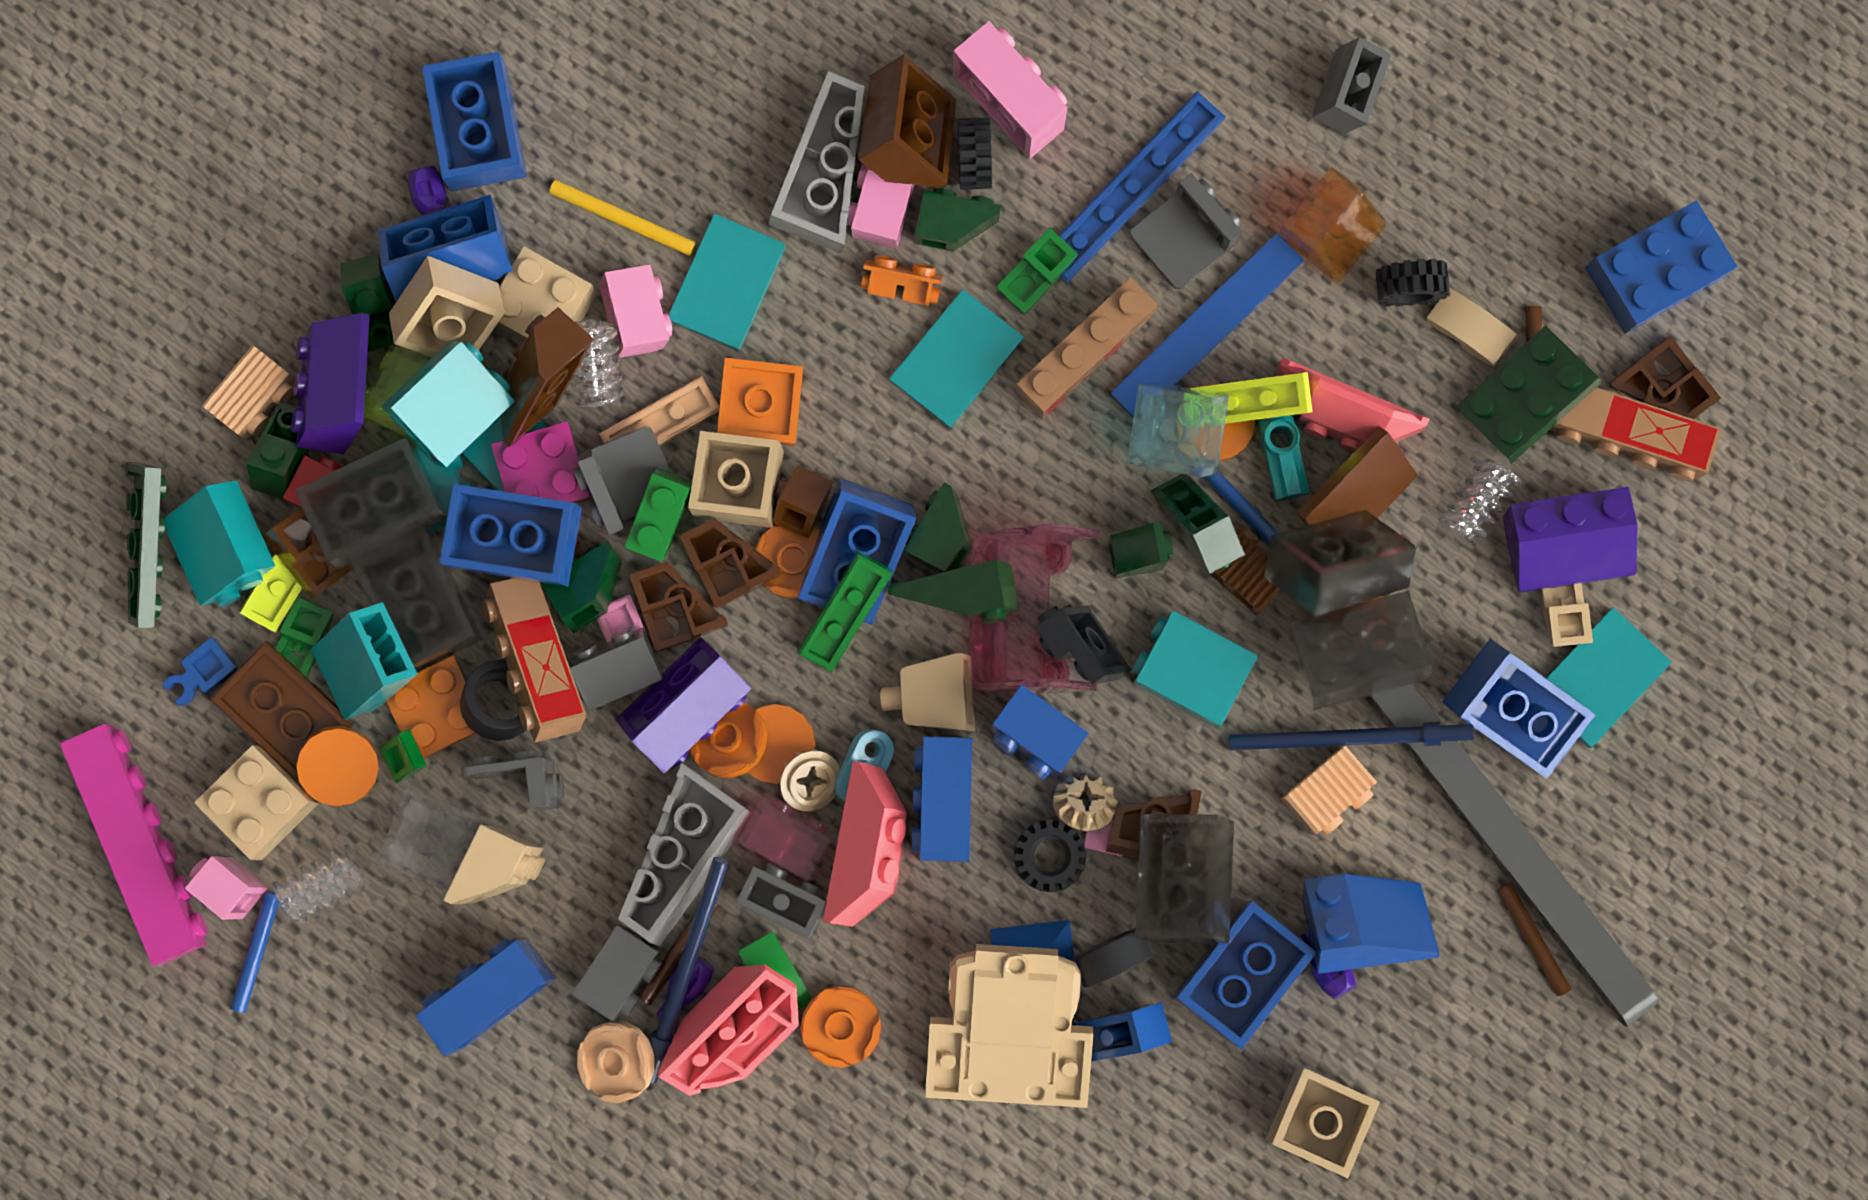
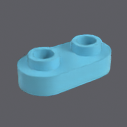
M867 729L855 736L836 777L835 793L841 802L845 803L853 761L882 767L886 773L894 752L893 743L887 734L878 730ZM869 742H873L875 745V752L871 756L865 754V746Z

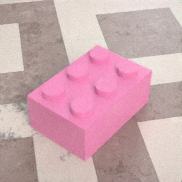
M988 21L953 51V76L1022 153L1030 159L1064 130L1068 109L1066 106L1067 100L1055 85L1049 87L1041 79V71L1030 57L1022 58L1013 48L1015 42L1009 33L1002 27L997 30Z

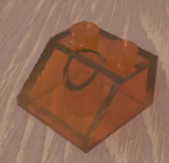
M1331 166L1282 226L1279 235L1300 256L1338 285L1386 227V224L1365 193Z

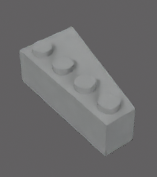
M827 72L771 213L768 225L836 252H842L845 245L846 225L865 86L832 72Z
M681 763L677 772V780L671 795H668L662 809L664 812L656 832L652 834L647 846L648 851L643 864L636 873L618 920L648 942L659 946L705 884L713 857L723 858L754 815L683 763Z

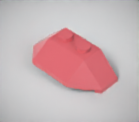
M1284 357L1275 371L1277 376L1308 372L1313 412L1295 414L1296 421L1305 425L1303 431L1320 439H1325L1326 435L1341 440L1340 447L1352 453L1379 426L1389 432L1393 440L1397 442L1420 433L1430 420L1425 416L1411 412Z
M853 761L823 922L853 927L896 894L910 813L882 767Z
M765 964L734 967L681 1020L658 1070V1077L689 1096L701 1093L700 1089L720 1087L745 1079L799 1026L796 984Z

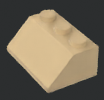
M480 824L443 901L449 904H473L526 885L529 879L536 880L545 862V858L540 857L543 848L502 828Z

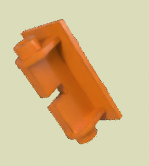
M875 255L874 260L867 259L863 269L871 270V274L863 273L861 289L868 290L867 294L894 299L897 285L905 286L902 301L929 306V303H938L940 289L934 288L933 285L934 283L940 284L943 275L935 273L936 267L922 263H913L912 268L898 266L897 259L883 255Z

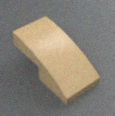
M1451 288L1450 296H1447L1446 299H1440L1427 316V322L1460 342L1464 350L1494 368L1518 338L1517 334L1499 319Z
M1582 583L1540 590L1543 615L1551 647L1593 643L1589 605L1584 603Z

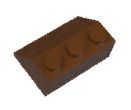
M905 54L870 75L859 161L885 182L943 187L948 181L956 99Z
M558 307L546 317L542 314L538 315L529 324L525 331L529 335L528 338L518 346L513 354L517 360L507 368L502 376L510 386V390L507 391L508 394L515 400L500 415L503 442L508 447L512 446L559 404L594 340L591 335Z

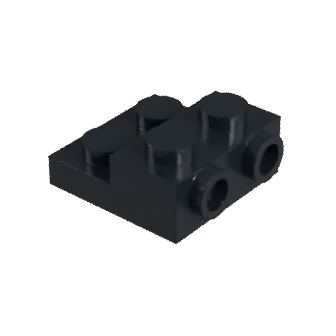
M1069 604L1060 609L1058 606H1054L1037 618L1040 624L1035 628L1041 635L1039 641L1046 653L1057 660L1074 658L1076 660L1074 667L1085 681H1090L1092 685L1120 680L1131 672L1130 667L1088 605L1073 607Z

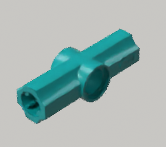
M1293 415L1257 419L1261 436L1260 447L1265 454L1275 501H1286L1308 495L1310 492L1299 447L1300 432L1294 424ZM1280 431L1286 434L1289 439V446L1286 448L1275 447L1270 440V433Z

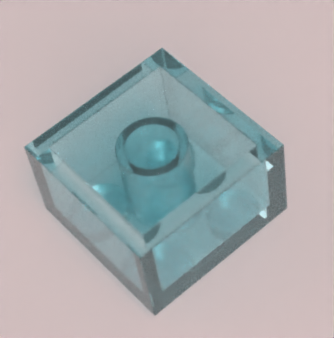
M1161 383L1138 384L1127 463L1198 477L1217 474L1229 395Z

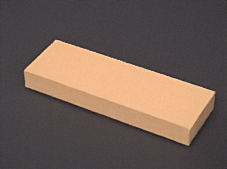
M701 376L604 430L599 435L605 443L641 427L648 426L653 430L658 444L661 446L718 414L719 405Z

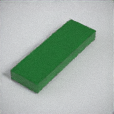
M857 551L797 649V654L833 672L893 574L892 569Z

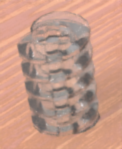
M601 320L574 321L594 338L582 360V366L578 368L574 375L576 377H583L584 381L574 384L573 390L583 392L585 396L576 399L574 403L580 407H597L619 400L624 394V388L618 384L622 381V373L616 369L621 364V358L615 354L619 350V342L614 339L618 333V327L613 323Z
M1491 459L1475 463L1473 466L1475 474H1469L1465 478V485L1467 487H1460L1456 491L1458 500H1451L1448 503L1447 508L1450 513H1442L1438 518L1440 525L1445 530L1473 547L1476 546V543L1472 540L1473 536L1483 539L1488 536L1481 527V524L1485 523L1494 526L1497 523L1490 514V511L1493 510L1500 513L1505 511V507L1498 499L1500 497L1508 500L1513 499L1514 495L1507 488L1508 484L1516 487H1521L1523 484L1511 470Z
M344 844L346 856L344 858H341L335 851L329 852L331 865L329 866L317 858L315 860L317 872L314 874L306 866L300 867L302 880L300 881L292 874H287V888L284 889L277 881L273 882V890L280 905L295 922L299 924L306 923L308 913L314 917L321 915L323 911L322 904L328 909L336 907L337 897L342 901L349 900L352 895L351 889L358 894L365 891L366 883L363 868L357 855L348 844Z

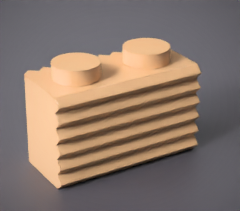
M252 345L202 406L236 434L247 440L250 435L255 437L265 429L269 422L267 415L276 404L278 405L279 401L286 403L294 393L292 385L295 382V378Z
M1342 746L1280 799L1311 835H1316L1321 831L1326 836L1344 821L1340 814L1352 805L1356 810L1374 795L1370 788L1377 782L1346 746Z

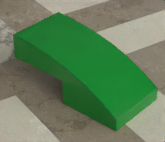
M1049 227L1023 255V259L998 284L996 289L1019 311L1026 315L1078 256V253Z
M297 597L279 631L281 638L276 649L308 678L316 660L311 649L328 633L334 612ZM291 652H297V653H299L302 657L297 656V655H295V654H293V653H291Z
M774 931L737 951L745 966L765 964L795 983L797 987L798 1010L808 1004L811 995Z

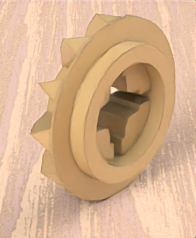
M814 748L804 753L797 752L796 757L790 762H784V771L782 776L778 777L781 789L780 794L791 807L797 810L815 811L821 809L836 796V777L840 767L836 760L827 752L824 753ZM812 767V772L821 779L811 781L806 791L804 783L797 779L807 777Z
M1086 773L1081 775L1080 780L1069 775L1062 784L1058 783L1053 796V807L1057 816L1068 826L1083 831L1098 830L1108 825L1115 816L1118 800L1113 795V787L1103 785L1101 777L1095 781L1089 780ZM1083 792H1086L1089 800L1092 801L1088 811H1085L1083 801L1080 799Z

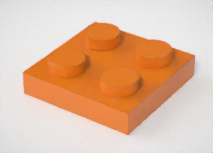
M725 358L717 433L779 440L781 445L795 446L803 366Z
M451 656L418 672L411 681L386 701L400 732L411 730L424 759L477 734L468 727L461 715L459 702L466 678L455 656Z

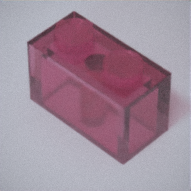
M774 797L770 803L760 800L737 842L804 880L810 881L833 840L826 836L829 828L810 817H807L805 823L790 816L794 808Z

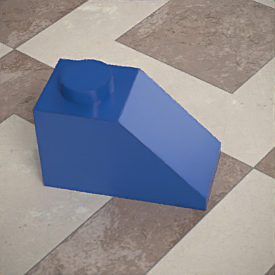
M1162 1002L1072 1023L1075 1026L1093 1027L1091 1062L1141 1053L1172 1042Z

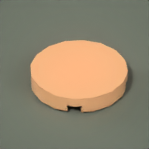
M614 1020L593 1027L588 1032L589 1034L585 1037L584 1041L580 1043L577 1050V1069L582 1083L588 1090L592 1089L598 1095L597 1098L604 1102L622 1103L639 1096L649 1086L655 1071V1055L650 1041L639 1028L626 1021Z

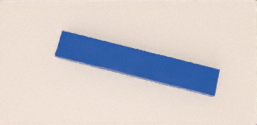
M1198 91L1061 232L1059 237L1078 253L1076 259L1060 277L1066 284L1078 274L1225 120L1226 116Z
M1276 233L1110 393V396L1138 422L1304 262V259Z

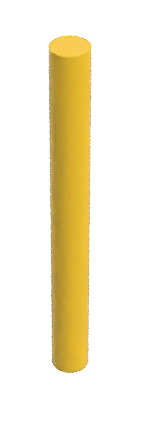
M554 180L550 187L549 194L690 257L697 245V242L558 180Z

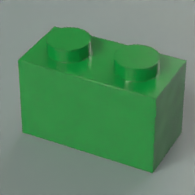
M657 468L652 473L625 548L663 562L668 554L690 496L692 481Z

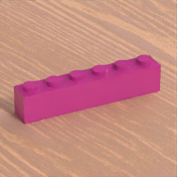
M102 724L60 743L151 965H164L206 946L207 943L204 938L208 934L206 922L199 912L194 914L188 899L192 898L193 895L185 889L189 882L183 875L179 877L173 862L177 861L175 848L169 839L163 840L158 828V825L162 824L161 815L153 802H147L142 789L147 787L146 779L141 769L137 765L132 766L127 752L131 751L132 748L126 733L122 729L117 730L116 726Z

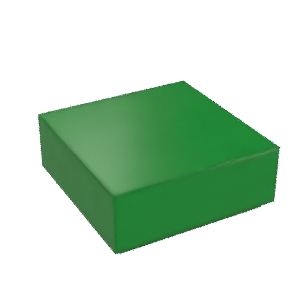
M411 730L397 734L379 747L395 783L410 778L427 766Z

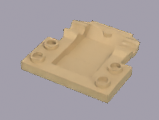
M976 944L975 951L957 955L950 962L948 995L953 1010V1018L930 1017L925 1098L1087 1108L1093 1027L1071 1025L1080 997L1081 970H1079L1076 963L1058 956V949Z

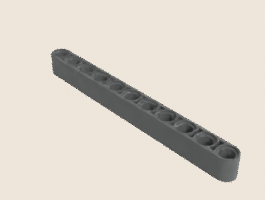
M1383 654L1353 678L1354 684L1357 687L1361 685L1369 695L1367 700L1382 719L1386 717L1393 727L1423 726V722L1440 721V725H1444L1399 666L1387 654ZM1442 741L1441 746H1424V742L1401 743L1406 750L1410 748L1419 759L1416 763L1431 782L1435 780L1444 792L1441 795L1457 814L1460 811L1467 820L1468 824L1466 827L1482 846L1485 843L1493 854L1491 859L1505 877L1510 875L1518 885L1516 891L1531 910L1534 907L1543 917L1542 924L1556 942L1560 939L1569 951L1566 953L1581 974L1586 972L1594 982L1592 988L1607 1006L1609 1004L1612 1005L1619 1014L1617 1020L1625 1027H1628L1659 1003V999L1653 989L1458 741Z

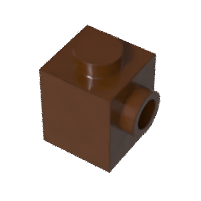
M797 466L791 478L783 477L776 490L774 499L778 500L773 523L809 538L827 504L833 481L822 477L816 472Z

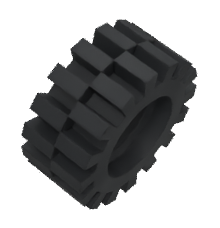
M989 117L958 119L960 190L992 189V149Z
M1404 260V263L1394 262L1391 263V266L1384 265L1376 270L1377 294L1380 305L1385 304L1388 307L1393 305H1425L1428 302L1435 303L1440 301L1439 299H1446L1447 296H1450L1447 262L1443 260Z
M1053 819L1038 821L1025 829L1018 838L1014 849L1015 867L1022 880L1030 887L1043 892L1065 890L1076 883L1082 872H1084L1087 858L1085 842L1077 833L1078 831L1063 821ZM1046 840H1054L1060 843L1066 853L1065 863L1059 870L1054 872H1046L1040 869L1035 862V850L1041 842Z

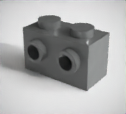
M1361 37L1337 48L1312 118L1343 135L1367 124L1372 114L1379 88L1384 80L1391 54Z
M632 627L625 628L610 637L611 641L597 647L595 643H591L577 649L573 653L575 657L570 659L569 667L588 711L663 680L662 668L644 628L636 631Z
M766 863L763 869L753 866L736 903L800 935L811 938L825 910L827 900L821 898L824 890L802 880L798 887L785 880L787 872L769 863Z
M617 925L576 986L572 995L611 1021L617 1020L620 1014L626 1018L640 998L634 993L641 982L644 980L650 983L661 967L662 962L657 960L662 951L625 926Z

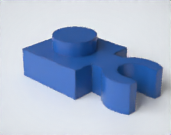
M211 637L180 662L186 669V672L183 675L168 677L162 686L166 690H171L177 684H182L184 693L175 703L179 706H185L195 698L196 689L200 687L204 693L210 694L230 678L239 667L217 639Z

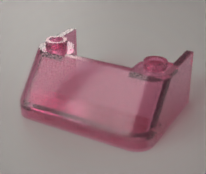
M1049 523L985 532L976 538L972 547L971 565L995 559L1012 564L1020 610L1006 614L1007 620L993 624H984L982 619L970 616L969 656H971L972 684L976 690L1016 692L1021 685H1024L1033 693L1096 691L1097 684L1092 685L1090 682L1069 680L1070 671L1067 660H1057L1046 653L1039 641L1041 635L1035 627L1040 624L1037 618L1049 609L1050 576L1064 573L1071 562L1072 542L1098 539L1100 530Z

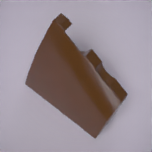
M1671 336L1664 339L1610 382L1614 389L1649 405L1692 419L1721 399L1719 394L1699 369L1693 365ZM1656 360L1671 374L1662 375L1657 372L1654 367V361Z
M304 507L299 508L262 535L310 599L318 596L378 551L374 544L360 542L345 534L346 529L336 524L323 522L316 513Z
M715 518L679 535L695 570L699 573L717 609L782 575L777 565Z
M668 562L629 575V580L655 653L728 626L726 618L710 606L693 586L688 585ZM666 616L675 618L679 623V632L675 637Z
M1194 789L1189 790L1188 794L1166 799L1165 796L1152 798L1149 802L1143 804L1129 803L1117 806L1106 852L1183 871L1186 866L1192 830L1196 824L1202 791ZM1163 835H1172V836H1174L1178 841L1171 840V839H1168V838H1165V837H1161V836H1163Z

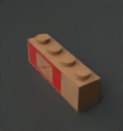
M1130 277L1016 384L1015 393L1043 420L1155 315L1158 304Z
M1596 387L1550 430L1557 432L1556 438L1563 442L1580 444V441L1595 445L1594 450L1602 455L1617 457L1618 453L1633 457L1632 463L1636 466L1655 469L1657 465L1671 470L1669 475L1675 479L1692 482L1694 478L1699 479L1709 473L1722 428Z
M513 578L491 583L486 599L482 601L483 614L487 623H493L497 634L494 637L496 652L500 659L505 658L509 669L506 674L507 683L511 693L518 695L521 707H519V717L525 731L530 730L534 743L579 732L587 715L540 582Z

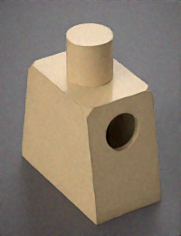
M955 653L903 667L900 670L901 686L881 688L880 700L883 711L902 710L905 725L967 732L975 731L971 656Z

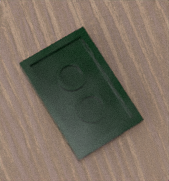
M1545 325L1456 407L1512 464L1602 382Z

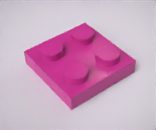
M568 421L524 434L510 447L503 441L491 444L505 492L573 502L574 504L592 499L589 489L581 490L573 471L574 468L579 467L577 462L578 451Z

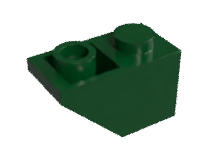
M934 188L933 192L924 190L915 230V244L953 252L997 224L1000 218L1001 205L994 204V200L984 196H972L971 199L956 197L954 191L945 188Z
M379 253L340 263L341 288L352 314H370L367 351L394 345L389 312L395 305V299L382 270Z
M279 401L246 466L251 489L283 499L304 456L308 457L310 449L296 447L297 432L291 431L293 411L298 407Z
M944 482L940 490H935L929 497L925 506L926 514L919 525L915 524L906 542L907 547L904 550L911 559L938 574L961 568L972 549L959 497L952 486Z
M1161 521L1110 535L1108 539L1115 579L1162 571L1170 559L1169 555L1173 554L1170 531L1163 532Z
M609 541L590 547L584 552L582 557L572 563L568 587L540 582L560 618L573 634L608 611L622 565L621 558Z

